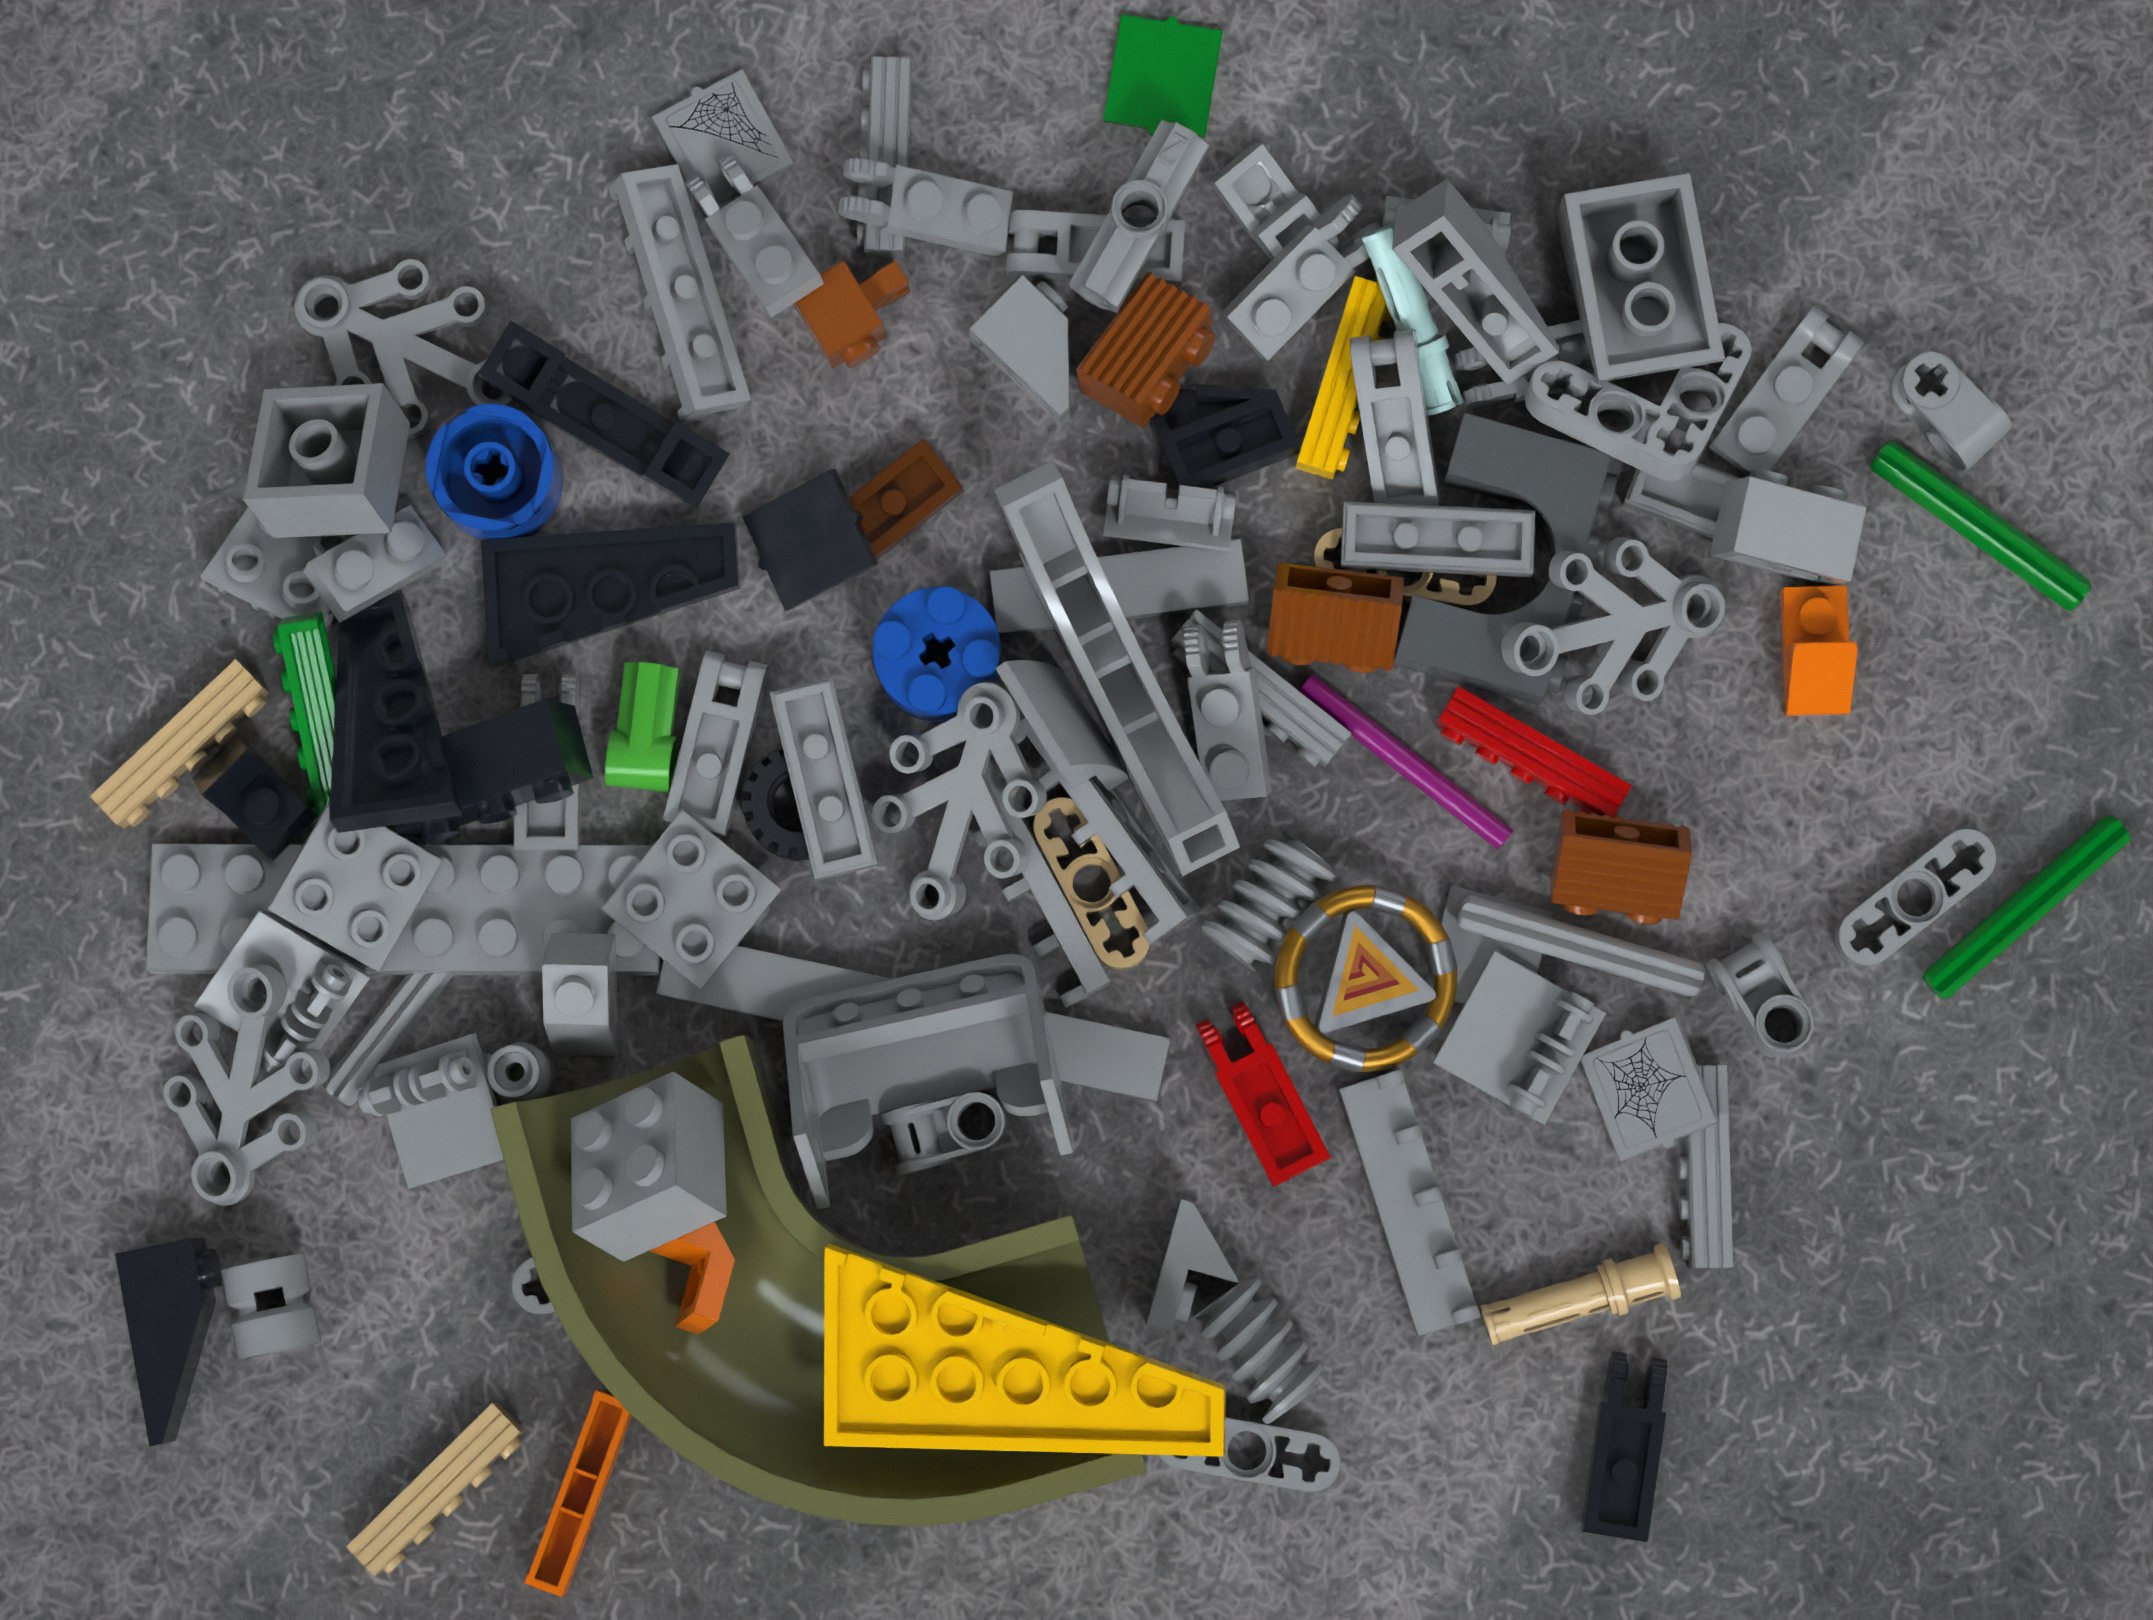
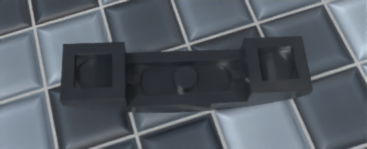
M513 321L509 322L480 370L478 377L595 452L670 495L698 508L730 453L677 421L673 423L566 358L564 352Z

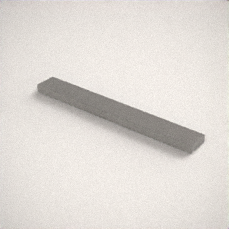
M736 946L701 990L663 960L656 994L783 1022L788 1010L804 999L891 980V978ZM1046 1012L1061 1082L1157 1102L1170 1038Z

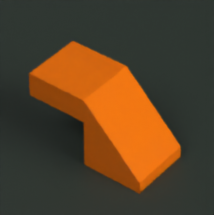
M713 1222L649 1250V1252L691 1266L674 1327L697 1335L718 1322L735 1262L716 1223Z

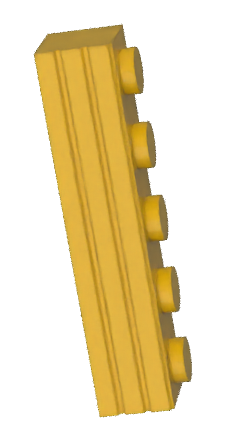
M1358 276L1354 277L1299 453L1296 469L1332 480L1336 470L1344 472L1351 450L1343 447L1347 433L1356 434L1361 418L1360 411L1355 410L1358 398L1350 353V338L1370 335L1372 341L1385 339L1384 337L1378 336L1382 321L1390 324L1392 318L1378 282L1366 280Z

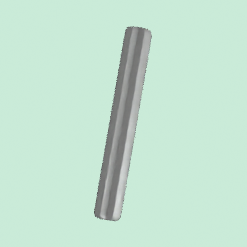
M1465 896L1457 914V926L1460 929L1684 996H1696L1703 984L1705 966L1702 963L1478 896Z
M445 973L407 974L331 1071L327 1081L323 1084L326 1091L345 1105L351 1106L355 1104L358 1100V1092L364 1088L368 1080L375 1078L373 1069L376 1065L387 1062L454 975H447Z

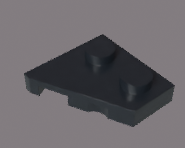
M1196 384L1195 390L1180 389L1174 403L1165 414L1159 415L1155 412L1154 417L1150 418V423L1178 490L1180 485L1210 489L1300 453L1299 442L1276 389L1244 388L1240 391H1229L1222 386Z

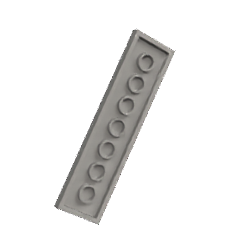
M152 844L146 970L151 974H215L260 908L281 920L278 918V915L267 910L304 844H290L274 861L263 854L254 844ZM417 845L443 861L379 972L303 929L300 930L284 922L370 975H407L412 973L542 975V962L551 933L616 934L617 975L660 976L661 957L601 910L653 845H579V850H514V845Z

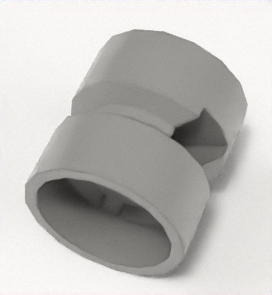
M304 1253L257 1261L221 1270L227 1306L237 1309L239 1312V1317L231 1324L237 1360L321 1343L315 1307L305 1304L303 1301V1296L311 1289ZM279 1289L283 1290L285 1306L257 1312L255 1294Z

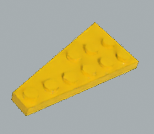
M828 1243L825 1246L824 1446L1224 1456L1225 1384Z

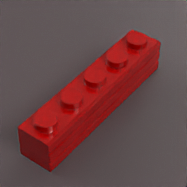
M1460 686L1455 690L1436 723L1437 726L1443 728L1440 734L1447 740L1457 745H1461L1463 741L1477 748L1475 755L1492 765H1496L1497 761L1504 763L1512 768L1509 774L1515 779L1527 785H1530L1533 780L1546 788L1544 794L1550 799L1562 805H1565L1568 800L1580 807V811L1587 815L1591 813L1599 816L1607 814L1614 818L1632 787L1631 784Z

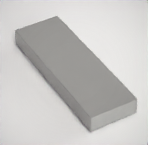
M1344 502L1340 568L1531 577L1534 561L1535 511Z
M833 678L770 692L815 880L819 881L879 866Z

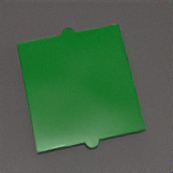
M1121 14L1103 122L1148 129V133L1151 136L1155 133L1161 120L1170 123L1177 122L1194 131L1198 137L1205 138L1223 30L1180 24L1174 16L1168 17L1166 21Z

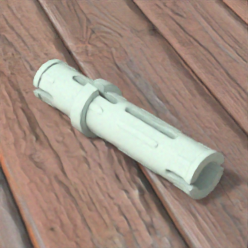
M1394 223L1371 231L1361 238L1372 261L1380 289L1396 330H1415L1427 416L1452 409L1456 405L1462 404L1464 399L1454 379L1445 351L1449 347L1448 340L1445 334L1439 335L1423 287L1392 250Z

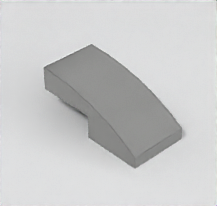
M1253 142L1207 180L1233 216L1271 261L1307 224L1312 226L1321 217V214L1307 195L1298 193L1264 144L1260 142ZM1337 236L1328 240L1335 249L1342 245Z

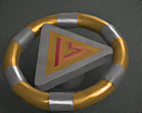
M1376 884L1357 885L1342 888L1312 903L1292 923L1277 956L1274 991L1282 1020H1284L1296 1041L1311 1055L1329 1066L1349 1071H1380L1400 1065L1420 1054L1442 1031L1441 1029L1445 1025L1454 1004L1458 967L1450 937H1448L1440 921L1425 905L1403 891ZM1368 908L1369 910L1401 917L1411 924L1425 941L1434 975L1433 988L1357 912L1351 910ZM1344 913L1314 1025L1307 1016L1298 982L1300 961L1307 944L1314 939L1332 918ZM1429 1002L1425 1012L1401 1038L1384 1046L1364 1048L1331 1040L1323 1034Z

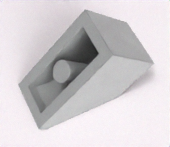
M1022 275L969 328L971 342L1062 427L1070 419L1068 318L1063 314L1068 306L1048 284L1041 281L1035 287Z
M551 933L542 962L543 1022L552 1054L617 1056L616 934Z

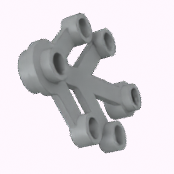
M406 259L399 262L393 271L348 285L341 278L332 275H321L308 280L296 295L294 304L295 315L300 325L309 334L324 339L337 378L335 386L347 385L354 380H360L364 384H373L366 374L359 371L349 332L372 343L387 390L402 412L410 407L418 408L421 411V421L417 426L409 428L408 438H416L423 435L430 427L431 415L424 403L417 398L405 360L467 389L475 405L501 404L510 407L515 405L516 402L505 394L495 400L485 397L484 388L487 382L478 377V374L486 360L476 365L418 337L455 323L464 327H473L480 324L487 315L488 305L478 289L471 286H462L455 289L446 299L381 319L362 309L399 294L408 300H418L430 291L432 277L422 262L415 259ZM408 270H419L423 276L421 284L411 290L403 288L401 286L403 274ZM467 296L475 297L478 299L479 304L477 311L471 316H460L457 313L458 302ZM325 298H334L338 301V310L330 318H321L317 315V306Z
M1618 537L1612 540L1605 550V565L1613 574L1630 578L1636 577L1662 600L1639 605L1595 571L1588 556L1565 550L1557 553L1550 562L1549 577L1552 583L1562 589L1578 591L1607 614L1552 628L1531 622H1520L1512 626L1502 639L1501 652L1506 665L1515 672L1529 676H1541L1549 672L1555 665L1560 653L1608 642L1588 675L1575 676L1566 687V703L1575 712L1590 716L1601 713L1608 704L1609 691L1620 673V686L1625 695L1641 701L1654 700L1662 692L1664 676L1687 639L1699 638L1717 628L1725 613L1724 597L1712 580L1695 574H1688L1678 579L1651 558L1645 544L1636 539ZM1630 547L1632 559L1629 565L1624 568L1621 556L1623 551ZM1574 560L1577 566L1576 575L1572 580L1568 581L1566 578V568ZM1692 596L1694 599V608L1689 615H1687V604ZM1663 628L1645 661H1633L1626 665L1644 634L1648 631ZM1527 637L1529 649L1520 658V646L1524 638ZM1645 671L1647 673V683L1639 691L1637 679ZM1591 685L1593 690L1592 698L1588 704L1584 705L1582 702L1583 690Z
M983 682L973 685L962 695L958 703L956 717L923 734L913 733L900 736L895 739L890 747V760L893 766L902 773L910 774L928 768L932 763L933 755L966 741L958 767L905 794L894 793L880 797L872 808V819L876 827L885 833H896L911 827L916 817L948 801L928 870L919 873L913 879L909 890L912 907L921 917L928 920H940L952 916L965 903L966 887L956 869L973 814L988 844L984 853V863L987 870L997 878L1015 876L1020 874L1027 866V849L1020 840L1015 839L985 775L991 753L1007 782L1002 794V802L1010 815L1016 818L1033 816L1041 812L1046 804V790L1041 782L1032 777L1013 736L1019 725L1020 708L1008 688L999 683ZM983 703L987 704L993 712V721L989 727L985 726L979 717V708ZM909 742L913 743L919 752V758L915 765L911 764L905 756V747ZM1021 786L1027 788L1032 795V803L1028 809L1022 807L1017 799V792ZM891 802L895 803L901 811V819L898 824H894L888 818L887 808ZM1002 847L1008 848L1013 854L1014 862L1010 869L1005 868L1000 863L999 851ZM928 884L933 885L939 893V901L936 906L931 905L926 898L925 889Z
M266 964L242 968L232 975L228 983L227 995L229 1003L236 1013L242 1016L231 1072L216 1046L220 1038L218 1021L214 1017L200 1011L185 1015L179 1019L175 1027V1037L179 1046L190 1053L201 1075L195 1072H186L173 1076L167 1080L163 1089L165 1103L172 1111L178 1113L199 1153L191 1171L195 1190L205 1200L222 1206L238 1203L250 1194L254 1186L255 1170L285 1151L292 1152L310 1146L316 1140L318 1134V1127L314 1117L305 1110H294L277 1117L272 1131L245 1145L249 1120L297 1090H308L321 1086L327 1081L330 1074V1064L325 1054L312 1048L293 1053L287 1059L285 1067L257 1084L270 1014L277 1012L282 1007L287 994V984L284 977L275 968ZM261 980L266 987V999L261 995L259 990V983ZM195 1022L199 1024L203 1032L201 1042L193 1034ZM304 1059L312 1067L313 1074L311 1080L302 1071ZM182 1083L186 1084L190 1090L191 1099L189 1102L182 1097ZM208 1089L222 1113L219 1133L203 1108L208 1099ZM291 1121H294L299 1126V1140H296L291 1135ZM224 1164L227 1166L229 1170L230 1181L226 1179V1177L224 1176Z

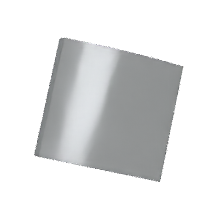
M1032 660L1005 661L995 668L1058 771L1073 789L1095 775L1108 791L1129 779L1126 770L1069 679L1061 670L1050 664Z

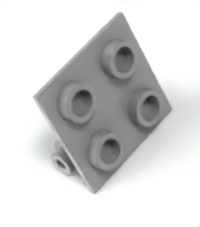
M247 507L201 574L200 579L218 587V591L222 594L230 593L251 603L252 608L257 611L263 609L269 612V616L274 619L322 611L326 631L328 632L335 615L330 611L303 571L308 561L357 534L272 538L251 509Z
M329 800L267 910L278 915V918L300 930L303 929L379 972L443 860L386 827L338 833L329 820Z
M682 810L601 910L701 990L753 925L757 927L772 909L770 904L782 889Z
M260 908L194 1006L239 1032L242 1016L237 1014L232 1008L227 995L230 978L236 971L253 965L266 964L275 968L286 981L287 994L282 1007L277 1012L270 1014L263 1049L264 1057L261 1060L262 1067L270 1074H274L285 1067L287 1059L293 1053L312 1048L321 1049L369 981L371 975ZM261 980L259 983V990L261 995L266 999V987ZM305 1059L302 1062L303 1072H305L310 1064Z
M1493 951L1432 1063L1545 1125L1606 1013L1596 1008L1594 1003L1574 992L1570 993L1497 951Z
M476 1033L378 1064L373 1069L375 1078L368 1080L364 1088L358 1092V1104L363 1112L372 1113L378 1117L387 1115L408 1189L504 1160L490 1111L491 1108L498 1106L487 1077V1069Z

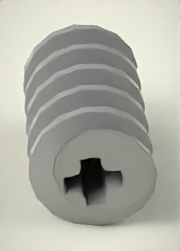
M1281 831L1288 843L1267 839L1263 845L1272 864L1252 859L1248 864L1247 868L1257 883L1253 884L1243 880H1236L1232 885V889L1241 904L1221 900L1216 908L1226 924L1222 925L1205 920L1201 926L1202 931L1208 938L1254 972H1256L1252 966L1254 960L1272 965L1277 961L1267 942L1270 939L1283 942L1288 932L1283 925V921L1285 919L1295 921L1303 913L1302 908L1298 904L1299 900L1303 898L1316 902L1322 898V895L1313 883L1314 880L1319 878L1336 883L1339 879L1332 867L1319 855L1284 831Z
M1258 1276L1243 1279L1190 1319L1207 1314L1210 1317L1209 1322L1200 1334L1204 1341L1224 1336L1226 1340L1216 1354L1219 1362L1235 1357L1241 1359L1240 1364L1231 1376L1235 1383L1255 1378L1257 1382L1247 1396L1249 1403L1252 1404L1266 1399L1271 1400L1272 1404L1262 1418L1263 1422L1267 1425L1287 1412L1319 1386H1316L1314 1382L1323 1370L1324 1365L1320 1360L1304 1364L1299 1363L1308 1347V1343L1305 1339L1289 1343L1283 1342L1293 1323L1289 1318L1269 1323L1267 1319L1278 1302L1274 1297L1253 1301L1252 1298L1262 1283Z

